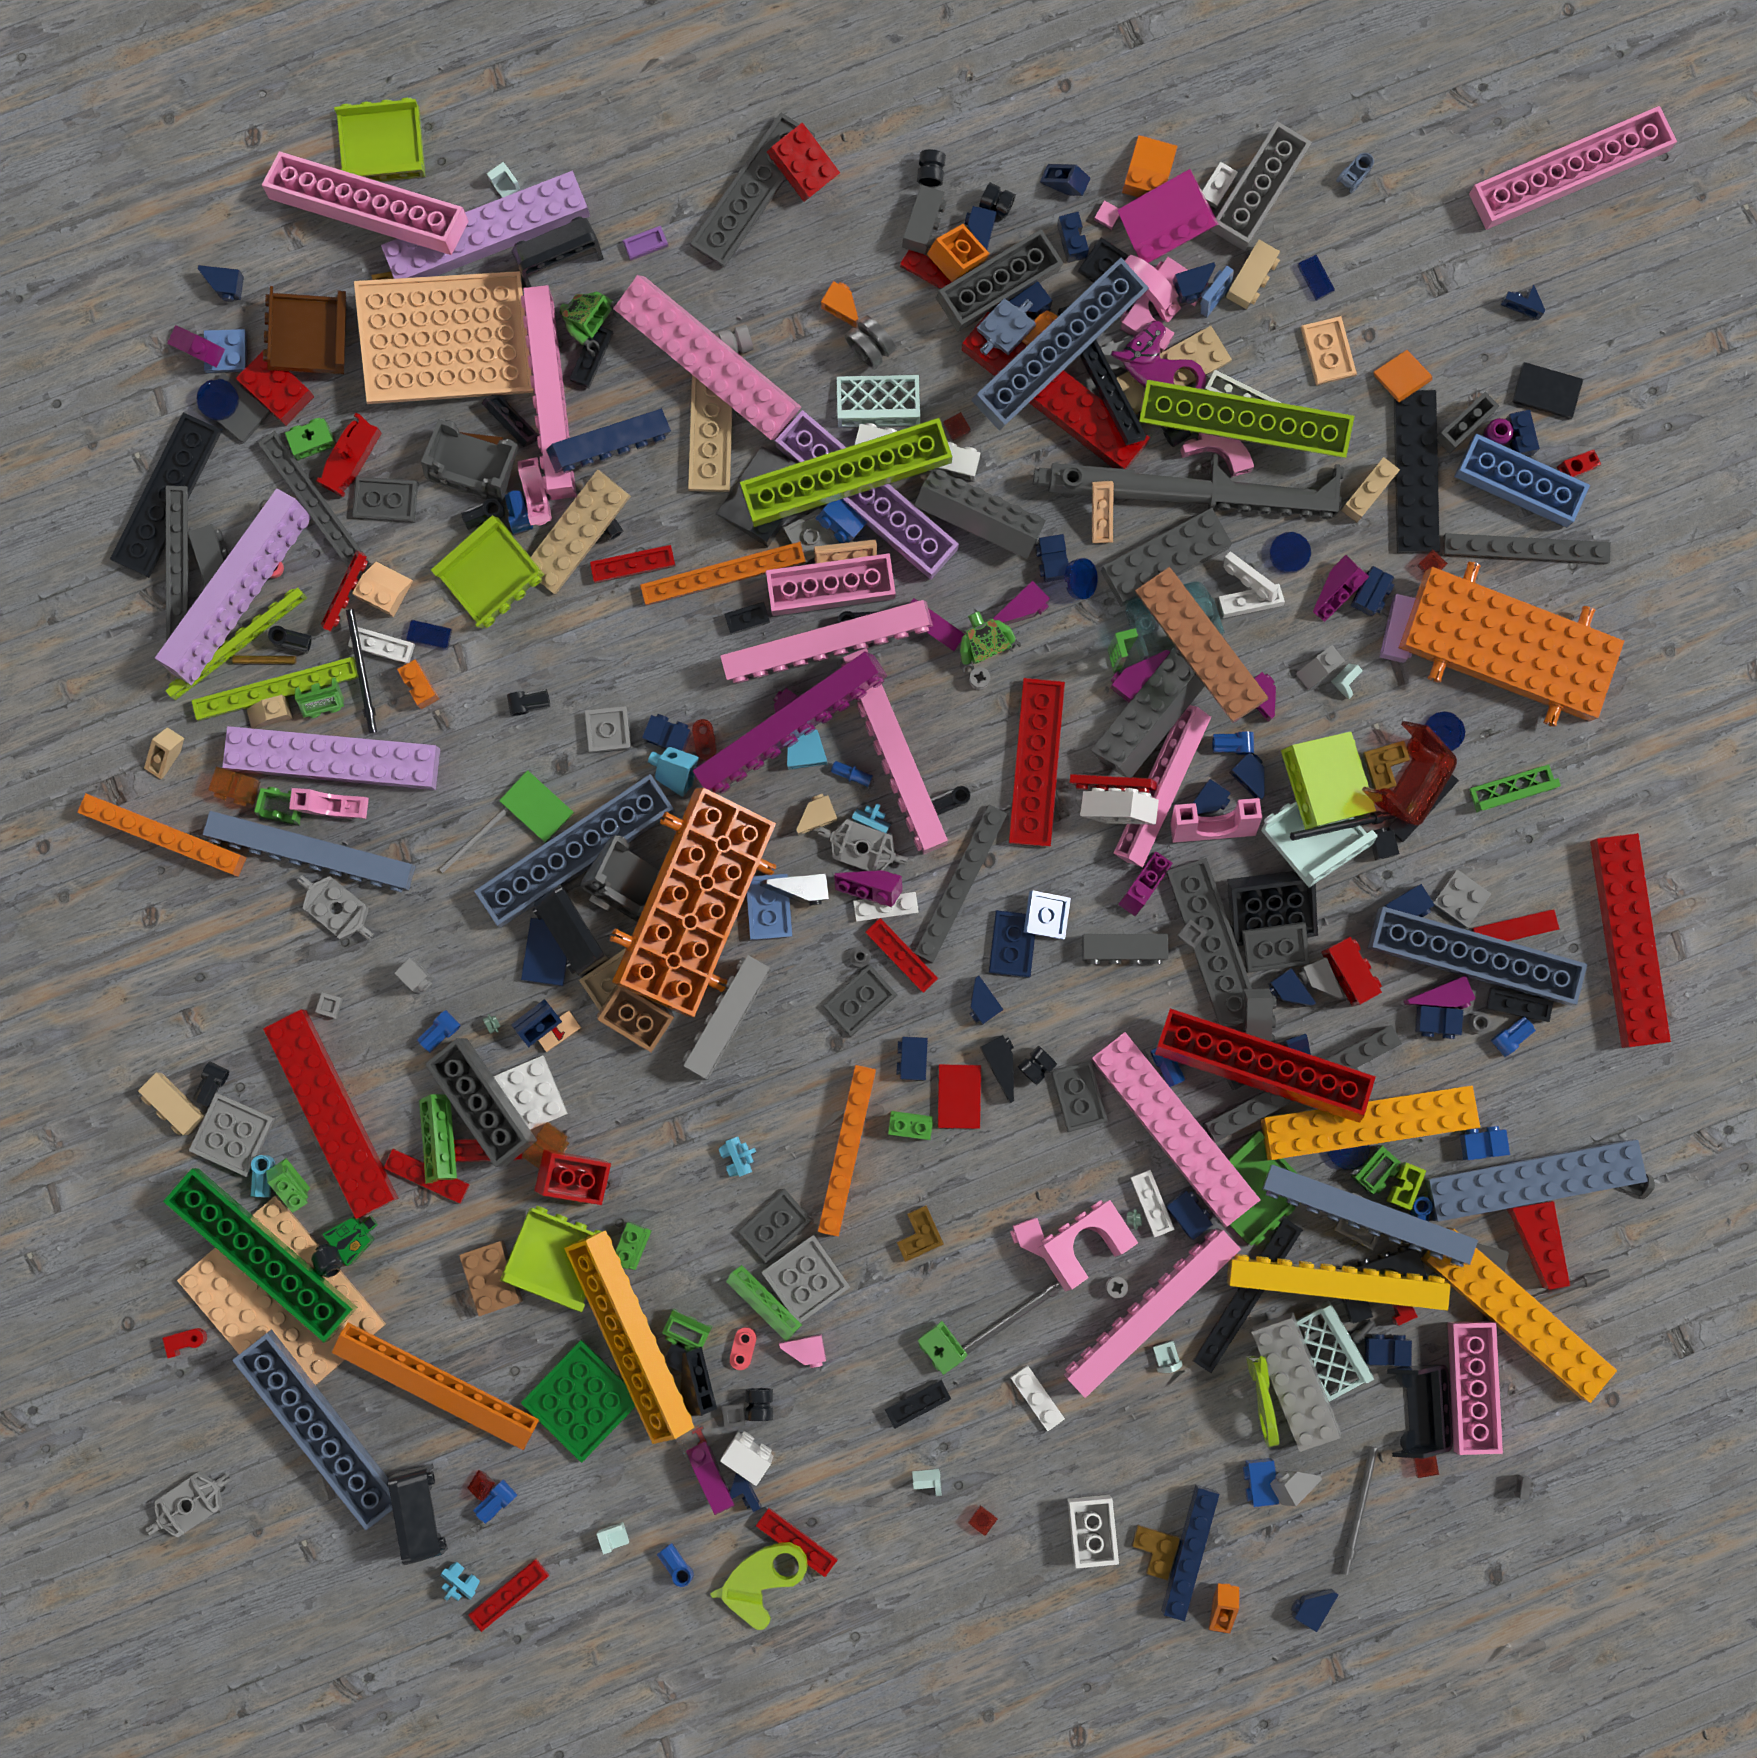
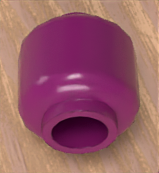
M1497 418L1486 426L1483 436L1504 446L1513 436V427L1506 419Z

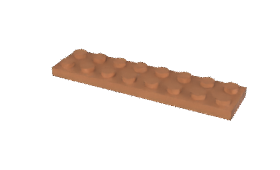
M1170 567L1135 590L1137 596L1232 723L1268 700V696Z

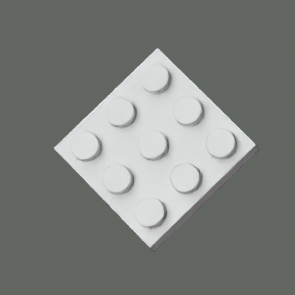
M544 1056L493 1076L530 1130L568 1114Z

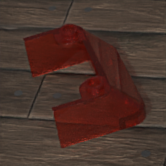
M1403 721L1401 725L1412 735L1407 744V751L1412 760L1393 791L1388 788L1377 790L1363 787L1362 791L1382 810L1409 824L1421 825L1455 770L1457 758L1428 725Z

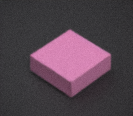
M1104 200L1094 220L1112 230L1119 218L1117 211L1119 208Z

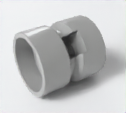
M746 324L735 327L733 332L730 329L718 332L719 338L736 353L738 351L745 353L754 350Z

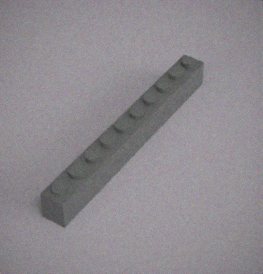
M1390 1025L1327 1057L1325 1060L1356 1069L1401 1045L1402 1042L1393 1026ZM1263 1091L1203 1123V1126L1210 1138L1216 1143L1290 1104L1293 1100Z

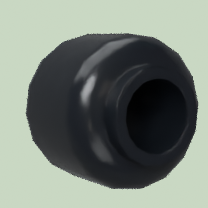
M327 1244L318 1246L311 1257L316 1272L326 1278L337 1275L343 1265V1260L337 1248Z

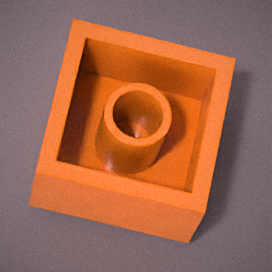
M964 224L938 237L927 253L930 259L951 282L982 265L990 254Z

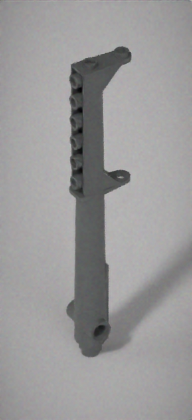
M1212 454L1209 480L1135 473V470L1052 463L1051 468L1039 467V469H1034L1033 485L1046 487L1049 493H1058L1063 497L1071 498L1075 495L1092 496V482L1113 481V498L1208 504V509L1218 507V510L1221 511L1238 509L1239 512L1246 513L1253 510L1259 511L1260 514L1277 512L1281 516L1300 514L1299 516L1303 518L1320 516L1321 519H1332V517L1337 515L1339 509L1342 508L1343 498L1340 497V479H1343L1344 467H1340V464H1335L1332 480L1320 490L1231 481L1218 467L1217 454Z

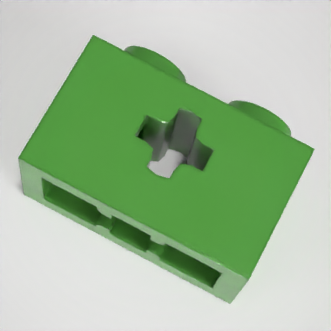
M324 418L312 419L309 421V424L304 426L297 425L290 428V431L285 432L292 453L298 461L333 448L336 445L330 427Z
M943 1321L929 1329L917 1340L921 1350L932 1359L935 1369L941 1371L943 1375L961 1363L968 1355Z

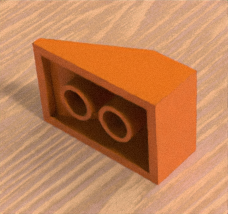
M1138 135L1122 193L1139 198L1166 183L1169 179L1177 145Z

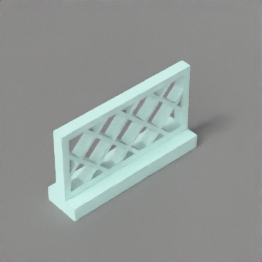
M919 375L837 377L838 428L859 427L860 424L865 425V423H872L877 427L915 426L920 424ZM885 382H891L895 385L889 393L881 387ZM905 382H915V387L910 392L904 389L902 385ZM841 383H850L854 388L847 394L841 389ZM864 383H871L875 386L869 393L861 388ZM898 389L906 395L900 402L892 396ZM857 390L865 396L858 403L851 397ZM877 390L885 395L879 402L872 397ZM910 398L915 403V409H906L902 404ZM847 399L855 405L851 410H842V404ZM867 399L875 405L871 410H865L861 406ZM887 399H890L895 406L892 409H885L882 404Z
M1330 1301L1323 1303L1320 1308L1296 1320L1298 1326L1307 1328L1304 1337L1305 1343L1318 1346L1315 1357L1311 1356L1314 1366H1316L1317 1362L1328 1364L1326 1376L1318 1374V1376L1325 1379L1322 1385L1329 1402L1365 1382L1369 1383L1374 1380L1373 1374ZM1319 1314L1323 1316L1325 1320L1323 1328L1311 1325L1313 1317ZM1310 1329L1322 1332L1319 1343L1307 1340ZM1325 1333L1334 1335L1336 1338L1334 1347L1322 1344ZM1321 1347L1333 1350L1330 1361L1318 1358ZM1336 1351L1346 1355L1345 1365L1333 1362ZM1331 1366L1343 1369L1341 1380L1329 1377ZM1346 1370L1356 1372L1359 1379L1352 1383L1344 1381ZM1328 1380L1339 1383L1338 1390L1330 1395L1326 1390Z

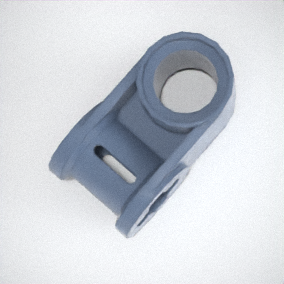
M1369 153L1359 154L1342 171L1336 182H1341L1349 189V193L1352 194L1370 173L1374 165L1373 157ZM1359 162L1366 163L1368 167H1360Z

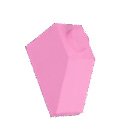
M1035 1217L1013 1225V1231H1010L1014 1244L1018 1243L1020 1247L1043 1258L1037 1249L1043 1244L1041 1240L1044 1239L1038 1218Z
M822 1334L779 1343L780 1349L802 1364L810 1365V1368L823 1366L822 1362L826 1361Z

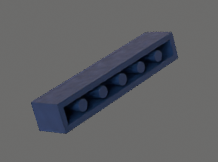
M661 408L552 443L546 451L555 473L563 471L565 474L575 470V467L579 465L587 467L597 459L605 461L610 459L613 454L623 455L630 452V449L634 447L637 450L642 449L652 441L655 444L666 440V436L671 432V429Z
M1195 1484L1161 1609L1164 1616L1181 1621L1186 1619L1220 1495L1216 1490Z

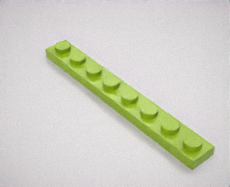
M298 587L289 590L284 595L285 598L279 602L272 603L268 607L267 612L254 617L249 626L240 628L231 640L224 641L214 653L212 660L204 667L200 677L192 685L182 679H175L169 684V688L165 690L167 694L174 700L180 698L306 600L305 594Z
M349 657L193 699L191 701L196 720L201 721L246 709L261 700L283 695L286 698L294 696L295 688L297 687L300 688L301 693L311 691V686L319 683L321 688L331 686L332 678L336 677L338 684L357 679L356 662L354 657Z

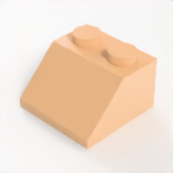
M375 562L361 576L352 594L357 599L394 617L413 580Z

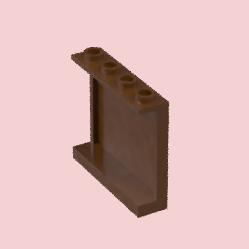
M270 286V294L265 296V306L269 307V312H265V325H268V331L264 330V343H268V348L263 349V362H267L268 370L344 374L346 291H338L337 297L273 293V286Z

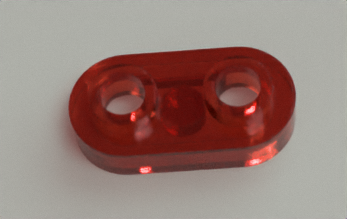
M706 719L697 720L692 727L695 750L699 759L707 761L717 754L714 729L710 721ZM700 728H707V732L701 734L699 732ZM706 747L710 748V753L704 754L703 749Z

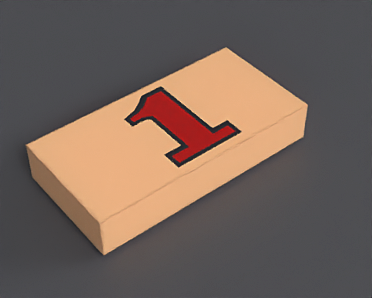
M570 1011L559 1017L562 1023L538 1040L546 1052L582 1028Z

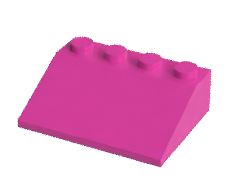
M1191 169L1117 210L1138 257L1147 263L1153 262L1219 225Z

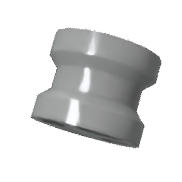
M983 667L973 669L969 676L971 687L975 690H983L988 686L990 681L988 670Z
M1113 1276L1106 1282L1105 1288L1110 1296L1121 1298L1126 1295L1128 1285L1123 1278Z

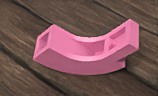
M1130 255L1125 262L1149 287L1144 294L1151 300L1161 319L1168 323L1181 309L1176 299L1179 295L1169 281L1152 265L1136 256Z
M1199 433L1198 441L1196 439L1184 442L1180 450L1182 458L1203 452H1213L1220 455L1228 465L1231 478L1250 473L1254 468L1247 448L1240 440Z
M538 457L518 461V471L526 498L530 526L535 524L543 525L551 521L552 516L548 496L543 488V475Z
M292 788L289 809L320 816L366 819L369 798L334 795L311 789Z

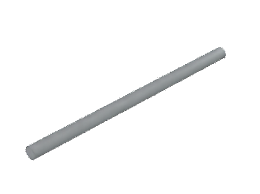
M505 807L439 870L442 873L445 872L510 810Z

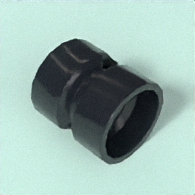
M926 149L920 152V168L917 175V182L927 187L943 185L944 171L942 169L945 166V153L933 149Z
M989 182L982 195L979 207L994 210L997 216L1005 219L1011 210L1016 194L1008 190L1001 191V187Z
M1037 1046L1030 1053V1059L1025 1058L1017 1066L1036 1086L1045 1078L1044 1073H1050L1057 1065L1054 1059L1040 1046Z
M746 1389L745 1402L749 1406L745 1408V1420H773V1407L770 1406V1403L773 1402V1389Z

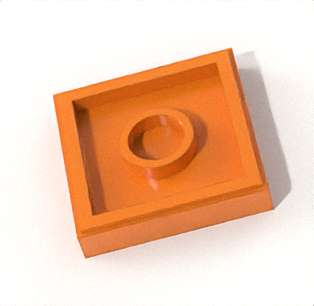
M1408 350L1374 371V377L1398 402L1432 381V375Z

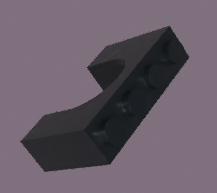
M1410 1244L1398 1247V1252L1390 1254V1251L1377 1255V1259L1371 1261L1370 1258L1357 1261L1358 1265L1353 1266L1360 1272H1363V1268L1376 1269V1271L1382 1268H1390L1406 1277L1407 1273L1420 1274V1276H1423V1279H1428L1419 1252L1410 1249ZM1342 1299L1350 1323L1354 1324L1373 1317L1368 1301Z

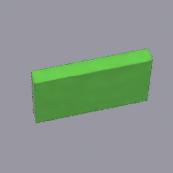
M528 770L499 800L545 843L574 814L566 804Z

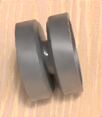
M868 315L858 322V329L851 328L844 335L852 351L863 363L872 369H876L883 362L882 356L889 357L896 350V346L888 333Z

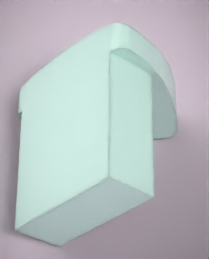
M1348 664L1331 682L1345 697L1350 699L1353 696V692L1349 685L1363 670L1356 664Z
M1173 1340L1152 1346L1159 1373H1172L1182 1367L1183 1364L1181 1360L1179 1361Z
M939 1469L912 1471L914 1489L935 1488L936 1496H942Z

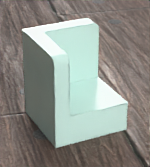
M504 162L487 173L489 181L502 198L520 189L518 181Z
M623 1522L597 1532L603 1555L612 1552L614 1548L629 1543Z

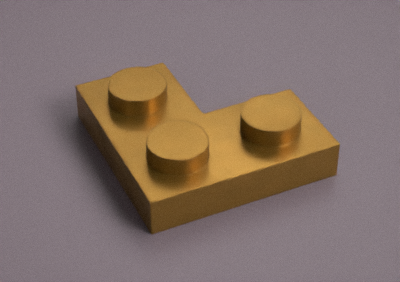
M1404 740L1363 753L1375 793L1396 787L1391 766L1410 761Z
M927 1205L907 1214L915 1234L897 1242L905 1262L944 1245Z
M1137 1525L1132 1547L1152 1553L1146 1573L1168 1581L1180 1538Z

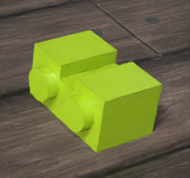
M1401 1162L1400 1170L1395 1177L1400 1180L1398 1186L1391 1187L1386 1202L1405 1210H1411L1426 1170L1407 1162Z

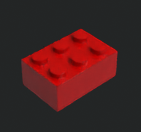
M803 122L767 151V154L803 202L840 174L839 170Z
M263 351L236 377L238 382L285 426L314 398L311 391L289 371L268 370L267 362H263Z
M1348 937L1321 951L1324 958L1327 957L1336 980L1353 1007L1361 1005L1382 993L1380 989L1382 985L1379 979L1371 974V965L1368 960L1362 958L1359 953L1361 948L1358 942Z
M544 1149L534 1191L543 1196L602 1205L611 1163L602 1159Z

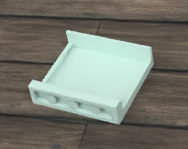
M1297 802L1293 804L1287 803L1280 809L1278 814L1274 815L1273 813L1264 820L1265 824L1261 830L1308 887H1311L1372 846L1377 838L1373 830L1366 833L1361 826L1292 841L1290 839L1291 832L1305 830Z

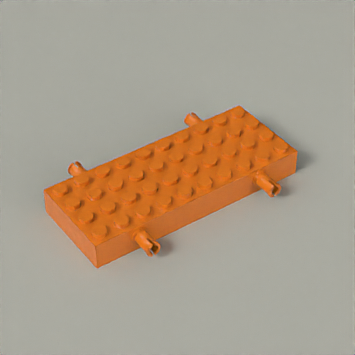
M1469 561L1467 563L1463 578L1435 567H1431L1424 572L1398 648L1434 662L1428 676L1429 680L1432 681L1434 679L1433 682L1441 683L1445 667L1459 671L1549 706L1543 723L1546 725L1549 723L1548 726L1552 727L1557 726L1561 711L1586 721L1599 718L1624 640L1590 627L1596 611L1594 608L1590 610L1589 606H1583L1577 623L1486 588L1475 582L1481 567L1478 563L1474 566L1475 562Z
M696 788L682 819L668 812L663 814L662 817L665 819H661L660 824L676 830V834L632 936L615 928L612 934L616 936H610L611 942L626 947L612 983L690 1017H695L707 986L713 987L720 992H723L726 988L723 984H727V979L713 974V971L756 870L767 875H773L775 871L772 869H776V864L762 859L776 823L705 788Z

